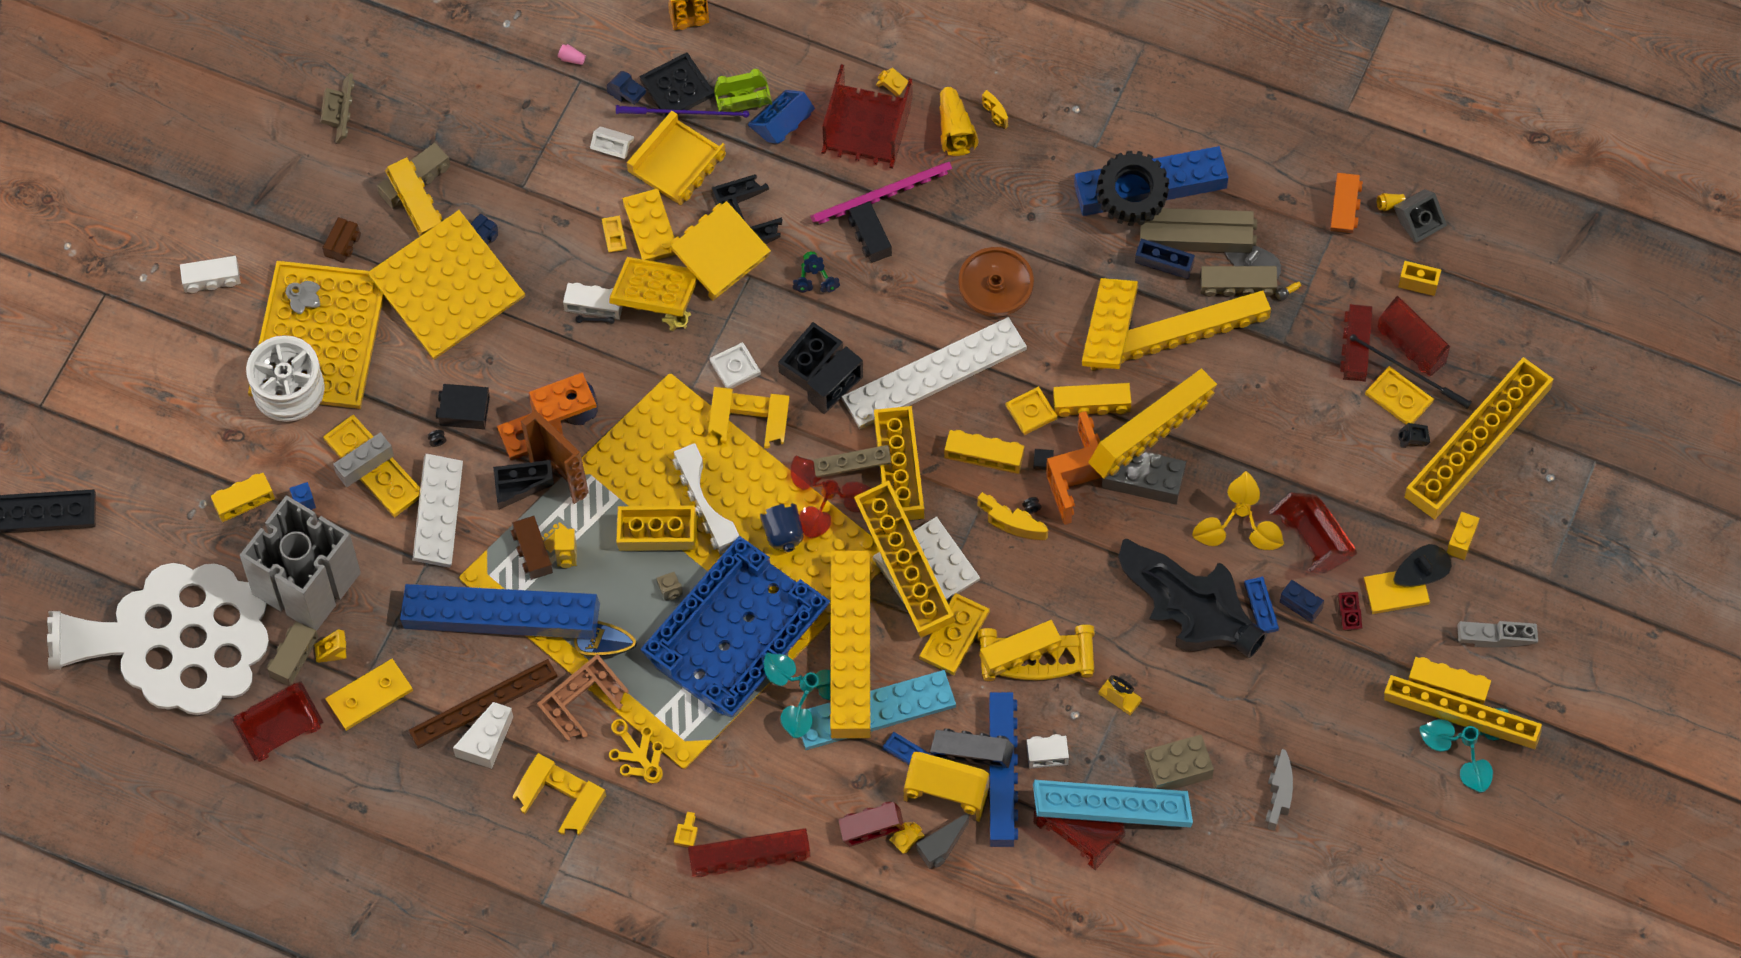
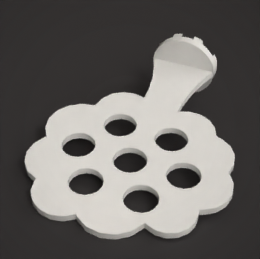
M170 563L161 565L154 569L146 578L143 590L131 592L123 597L116 611L117 622L89 621L62 614L61 611H48L49 670H61L63 666L86 659L109 655H123L121 659V673L124 680L132 687L142 690L144 697L150 704L167 710L179 708L187 714H207L219 705L222 698H237L249 690L252 684L250 666L261 660L267 651L269 643L267 630L260 621L265 614L266 602L252 594L249 582L238 581L234 573L225 566L204 564L192 570L183 564ZM188 586H198L205 592L206 599L198 607H187L179 599L181 591ZM222 605L236 607L240 612L239 621L229 627L219 625L214 620V612ZM158 606L168 609L172 615L171 622L166 627L159 629L149 626L145 621L146 613L151 608ZM197 626L206 632L207 639L202 646L188 648L183 645L180 635L187 627ZM222 646H234L240 651L241 660L237 665L226 668L217 664L214 656L216 651ZM157 647L169 650L173 657L170 665L160 670L153 669L146 663L147 653ZM192 666L200 667L206 672L207 681L203 686L196 689L184 686L180 677L185 669Z

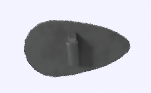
M1253 246L1251 253L1224 252L1234 266H1277V279L1281 274L1279 259L1274 254L1258 246Z

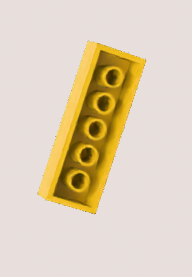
M912 406L875 409L874 425L877 447L888 445L891 456L890 464L879 466L881 484L890 481L908 520L924 519V502Z

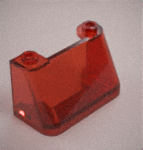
M302 681L284 688L229 719L253 761L258 760V762L269 757L268 753L304 732L310 731L311 734L321 729L320 725L324 723Z
M1036 810L1034 811L1033 824L1040 829L1045 825L1046 830H1053L1081 851L1080 855L1082 857L1086 856L1090 860L1088 865L1095 871L1126 834L1125 826L1121 822L1037 816Z

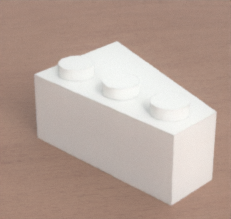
M493 702L453 747L455 757L492 769L513 719L512 708Z

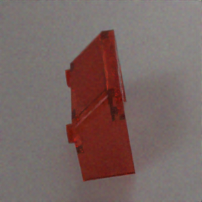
M1290 492L1269 511L1271 515H1280L1282 517L1281 521L1286 527L1296 528L1315 555L1312 559V567L1308 569L1311 573H1326L1349 561L1357 554L1351 541L1317 495Z

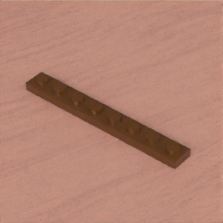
M549 659L409 729V734L419 749L476 720L493 702L505 705L558 678L557 673Z

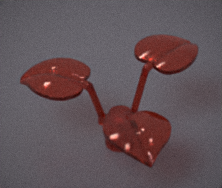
M796 455L791 464V479L793 483L802 490H807L811 485L813 487H822L821 494L824 497L819 510L816 507L809 506L804 508L799 515L803 533L807 538H817L828 531L831 525V516L826 512H822L827 499H833L836 494L840 498H844L843 503L848 510L860 512L854 497L872 488L859 482H848L843 485L841 493L838 483L834 480L817 483L822 477H816L814 461Z

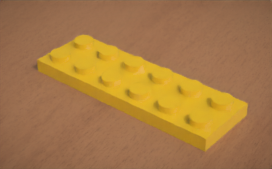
M1100 279L1083 353L1082 366L1120 369L1137 294L1138 281Z
M351 415L323 436L324 441L340 458H343L374 437L354 415ZM393 457L360 478L362 483L394 518L419 500L420 487Z

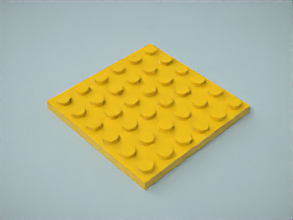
M460 210L367 272L368 276L433 360L525 297L523 290Z

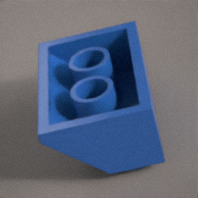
M785 90L772 102V105L769 104L750 121L748 126L768 143L778 144L785 140V136L789 132L796 130L801 121L808 119L811 116V112L815 110V107L804 91Z

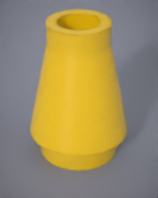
M1382 193L1377 196V207L1384 212L1393 209L1396 204L1404 201L1405 196L1404 194Z

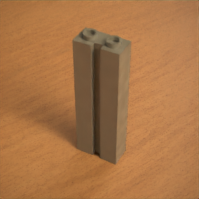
M1162 208L1159 215H1155L1153 220L1150 222L1146 220L1141 225L1140 240L1142 238L1181 251L1251 253L1253 246H1256L1257 235H1253V230H1257V219H1254V211Z

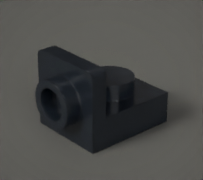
M1407 423L1398 432L1401 448H1406L1409 444L1427 446L1430 443L1427 425Z

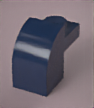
M620 71L607 84V93L620 102L627 99L635 105L646 94V89L632 79V75L625 71Z

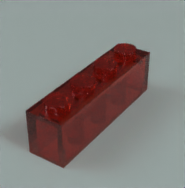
M1350 304L1349 311H1345L1344 322L1348 323L1347 328L1344 327L1343 339H1346V344H1342L1341 352L1345 359L1341 361L1340 372H1343V380L1366 382L1369 349L1356 341L1352 342L1350 336L1355 334L1358 339L1370 345L1373 306Z

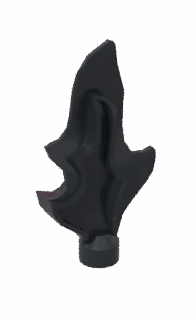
M1129 539L1122 541L1118 558L1123 572L1154 601V610L1149 620L1157 622L1173 620L1182 625V631L1176 637V647L1185 651H1200L1218 646L1235 647L1248 658H1251L1259 650L1266 639L1267 632L1252 623L1243 611L1232 575L1222 563H1217L1215 569L1207 577L1194 576L1162 553L1140 546Z

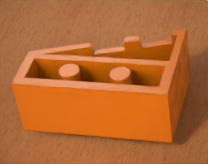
M1337 173L1330 231L1353 233V229H1357L1358 217H1355V212L1360 209L1361 199H1357L1358 192H1362L1363 181H1359L1360 175Z

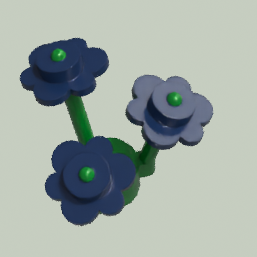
M812 251L804 254V263L801 264L802 275L798 280L793 281V289L802 293L813 290L812 281L805 278L806 272L817 274L818 271H821L825 279L821 283V292L830 293L840 286L839 278L828 277L824 270L823 258L818 257Z

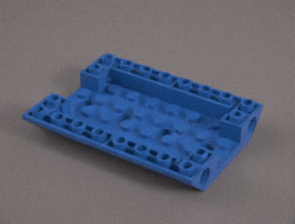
M739 536L644 644L641 651L659 671L718 714L733 717L767 677L764 671L765 655L767 653L786 655L830 604V600L801 579L795 582L770 564L769 556ZM776 586L779 588V591L771 594L768 592V589ZM750 614L755 618L751 622H746L744 617ZM722 643L730 645L729 649L725 651L719 649V646ZM699 671L705 673V677L702 679H696L694 675Z

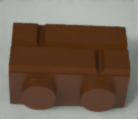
M340 217L337 218L322 247L325 257L342 263L345 262L347 257H351L353 252L352 246L354 242L359 241L361 236L357 223Z

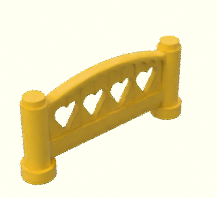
M1079 625L1075 627V635H1061L1062 640L1059 649L1050 653L1056 661L1055 664L1050 665L1047 663L1046 665H1041L1039 663L1043 655L1041 654L1035 660V665L1027 664L1026 666L1021 665L1016 668L1009 667L999 675L1020 680H1048L1080 672L1084 678L1092 677L1094 673L1092 639L1095 635L1094 626ZM984 628L977 631L980 648L1006 639L997 638V630L992 628ZM1065 649L1075 659V663H1059V659ZM981 660L984 681H994L997 675L992 674L989 676Z

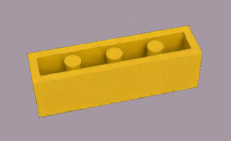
M406 157L387 166L385 172L419 236L438 225L442 220V216L438 210L435 211L430 194H426L423 180L417 177L414 163Z
M1130 383L1054 387V411L1057 416L1061 417L1079 415V413L1085 411L1087 415L1124 414L1131 412Z
M961 430L949 431L944 450V458L1016 474L1020 472L1024 456V445L1018 442H1005L999 438H986L980 434H967Z
M1049 620L981 648L979 656L989 676L992 674L999 675L1009 667L1016 668L1021 666L1026 660H1036L1043 653L1055 652L1059 649L1062 639L1053 621Z
M1415 657L1408 681L1482 705L1485 703L1491 680L1483 675L1476 676L1463 669L1450 668L1444 663L1437 664L1425 657Z

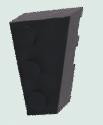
M551 460L493 467L499 510L554 485Z

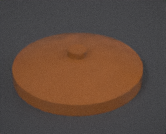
M1003 247L984 248L973 253L963 263L959 272V291L965 303L976 312L993 317L1006 316L1021 309L1030 299L1034 286L1033 272L1025 258L1013 250Z

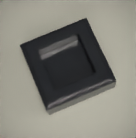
M1035 449L1033 469L1046 470L1047 458L1053 457L1054 450Z

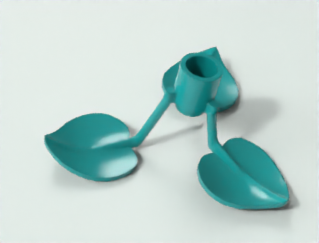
M767 653L764 658V671L769 681L777 686L786 685L788 680L800 681L799 686L804 691L798 707L788 706L782 711L780 716L781 724L790 736L795 739L800 738L809 731L813 722L811 712L808 709H801L809 692L814 688L818 689L819 695L822 698L831 700V670H820L816 674L809 672L804 677L800 675L793 678L792 676L796 673V665L790 657L783 654Z
M1496 708L1497 710L1508 713V709ZM1437 719L1420 726L1419 730L1423 741L1435 751H1447L1451 748V741L1462 738V742L1471 748L1472 763L1468 762L1462 766L1460 770L1461 781L1468 788L1479 793H1483L1489 788L1493 778L1492 766L1485 759L1475 760L1474 745L1477 743L1478 735L1482 736L1484 734L1488 740L1493 741L1501 738L1482 733L1473 726L1464 728L1463 733L1453 737L1455 734L1454 726L1449 721Z

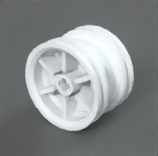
M276 336L265 340L252 351L248 358L246 373L255 404L263 414L277 421H296L305 418L319 406L325 391L324 379L317 355L308 343L293 336Z

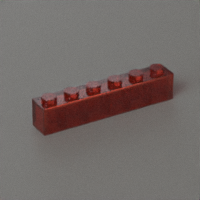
M806 828L688 847L692 876L704 877L709 873L715 872L723 874L728 872V870L734 869L742 871L753 866L761 868L772 863L784 864L790 860L804 861L811 857Z

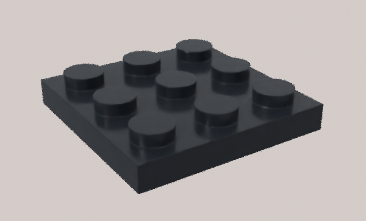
M688 52L639 76L641 83L659 109L688 110L715 96L714 91ZM662 113V114H663V116L666 118V116H667L669 113Z

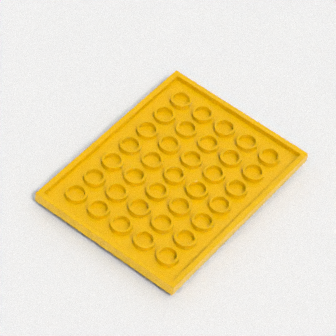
M276 261L259 344L276 336H293L304 340L315 351L324 379L325 391L320 404L361 409L384 295L368 276L367 272L369 271ZM304 281L317 283L320 286V289L316 292L320 300V307H305L302 314L293 311L290 306V299L286 296L287 286L291 283L301 284ZM297 289L292 290L294 293L299 292ZM249 385L248 395L253 397L251 387Z

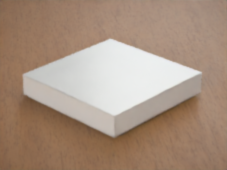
M743 342L710 358L712 366L726 388L732 389L761 375L760 369Z

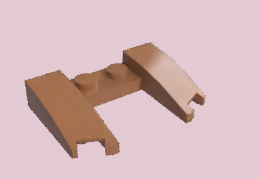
M598 654L537 703L541 711L568 742L571 741L570 737L582 735L583 738L589 736L566 708L567 705L596 683L618 710L623 706L620 701L624 693H629V690Z

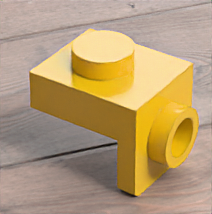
M892 67L887 71L883 70L879 74V81L876 85L878 87L885 86L897 97L902 93L909 81Z
M904 822L905 830L896 832L890 839L903 854L907 853L918 839H923L925 836L921 832L922 828L915 822Z

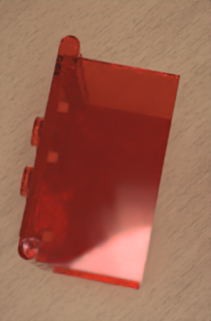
M841 64L822 126L823 147L821 154H826L827 150L838 152L837 157L840 158L843 153L855 155V161L859 162L861 157L874 159L873 165H878V161L890 163L889 168L893 169L911 109L913 79L908 80L904 97L896 96L895 101H892L893 95L878 93L877 97H875L874 91L860 89V92L857 93V88L844 86V65Z

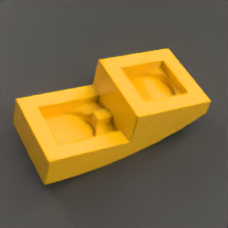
M620 215L603 218L602 225L608 253L627 250Z

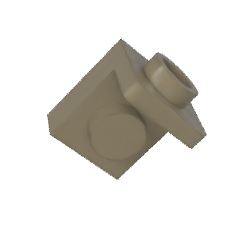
M675 572L656 578L664 600H674L683 594L682 585L679 583Z

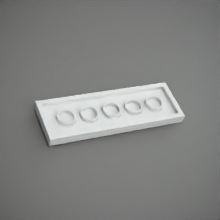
M425 454L412 561L448 568L452 565L463 461L431 454Z

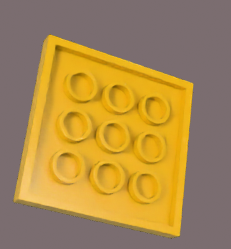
M627 257L610 295L609 303L683 317L698 279L687 267Z

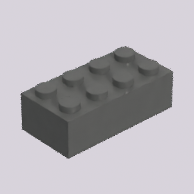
M1144 452L1139 457L1134 456L1127 466L1122 465L1115 475H1108L1106 478H1103L1102 488L1177 505L1185 474L1186 461Z

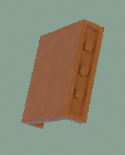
M536 410L521 421L530 462L551 460L552 468L569 484L572 503L575 504L579 500H583L589 491L581 452Z

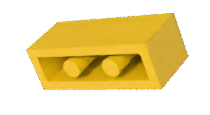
M263 472L254 474L245 481L236 482L231 487L218 490L211 495L213 505L222 523L275 499Z

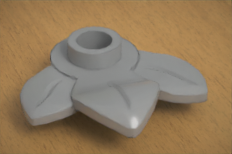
M304 281L301 284L291 283L287 286L286 296L290 299V306L293 311L302 314L305 307H320V300L316 294L320 286L317 283ZM297 289L299 292L294 293L292 290Z

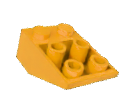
M669 0V14L674 30H684L688 27L702 26L709 23L707 0Z

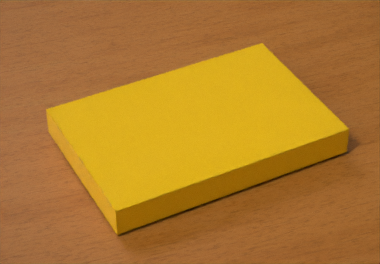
M1390 366L1365 392L1366 396L1404 424H1414L1434 401V398Z
M1396 571L1366 576L1363 579L1372 614L1429 605L1430 600L1426 585L1416 587L1398 586L1393 581Z

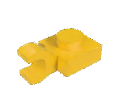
M687 812L684 825L678 824L674 845L694 848L698 827H693L696 818L695 813Z

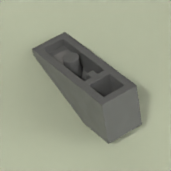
M967 813L917 843V852L929 869L940 867L945 863V860L969 824V815Z

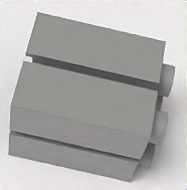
M286 495L265 522L268 533L260 528L242 551L240 558L254 596L281 612L285 609L287 616L317 631L335 608L334 597L341 600L361 571L350 533L322 516L319 517L318 522L314 511Z

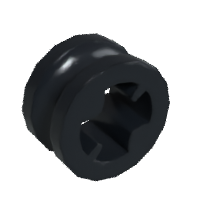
M435 430L428 434L430 446L438 447L447 441L443 430Z
M1038 497L1028 498L1022 503L1025 511L1029 514H1033L1042 508L1041 504L1038 503Z

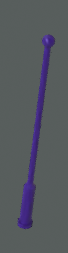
M616 105V114L670 113L673 111L677 114L749 117L748 111L664 110Z

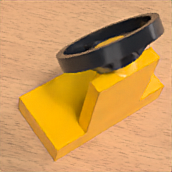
M1111 675L1099 690V695L1130 716L1142 702V698L1133 692L1134 687L1126 680L1115 675Z

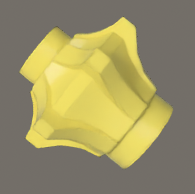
M685 310L683 317L666 314L662 318V322H667L671 331L679 327L685 329L691 313Z

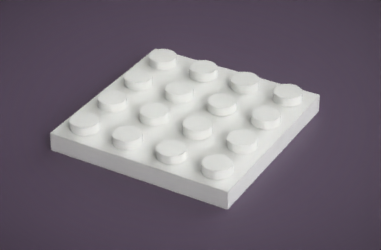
M937 517L913 531L946 601L952 598L955 593L962 592L980 580L977 572ZM880 552L875 554L872 559L902 600Z

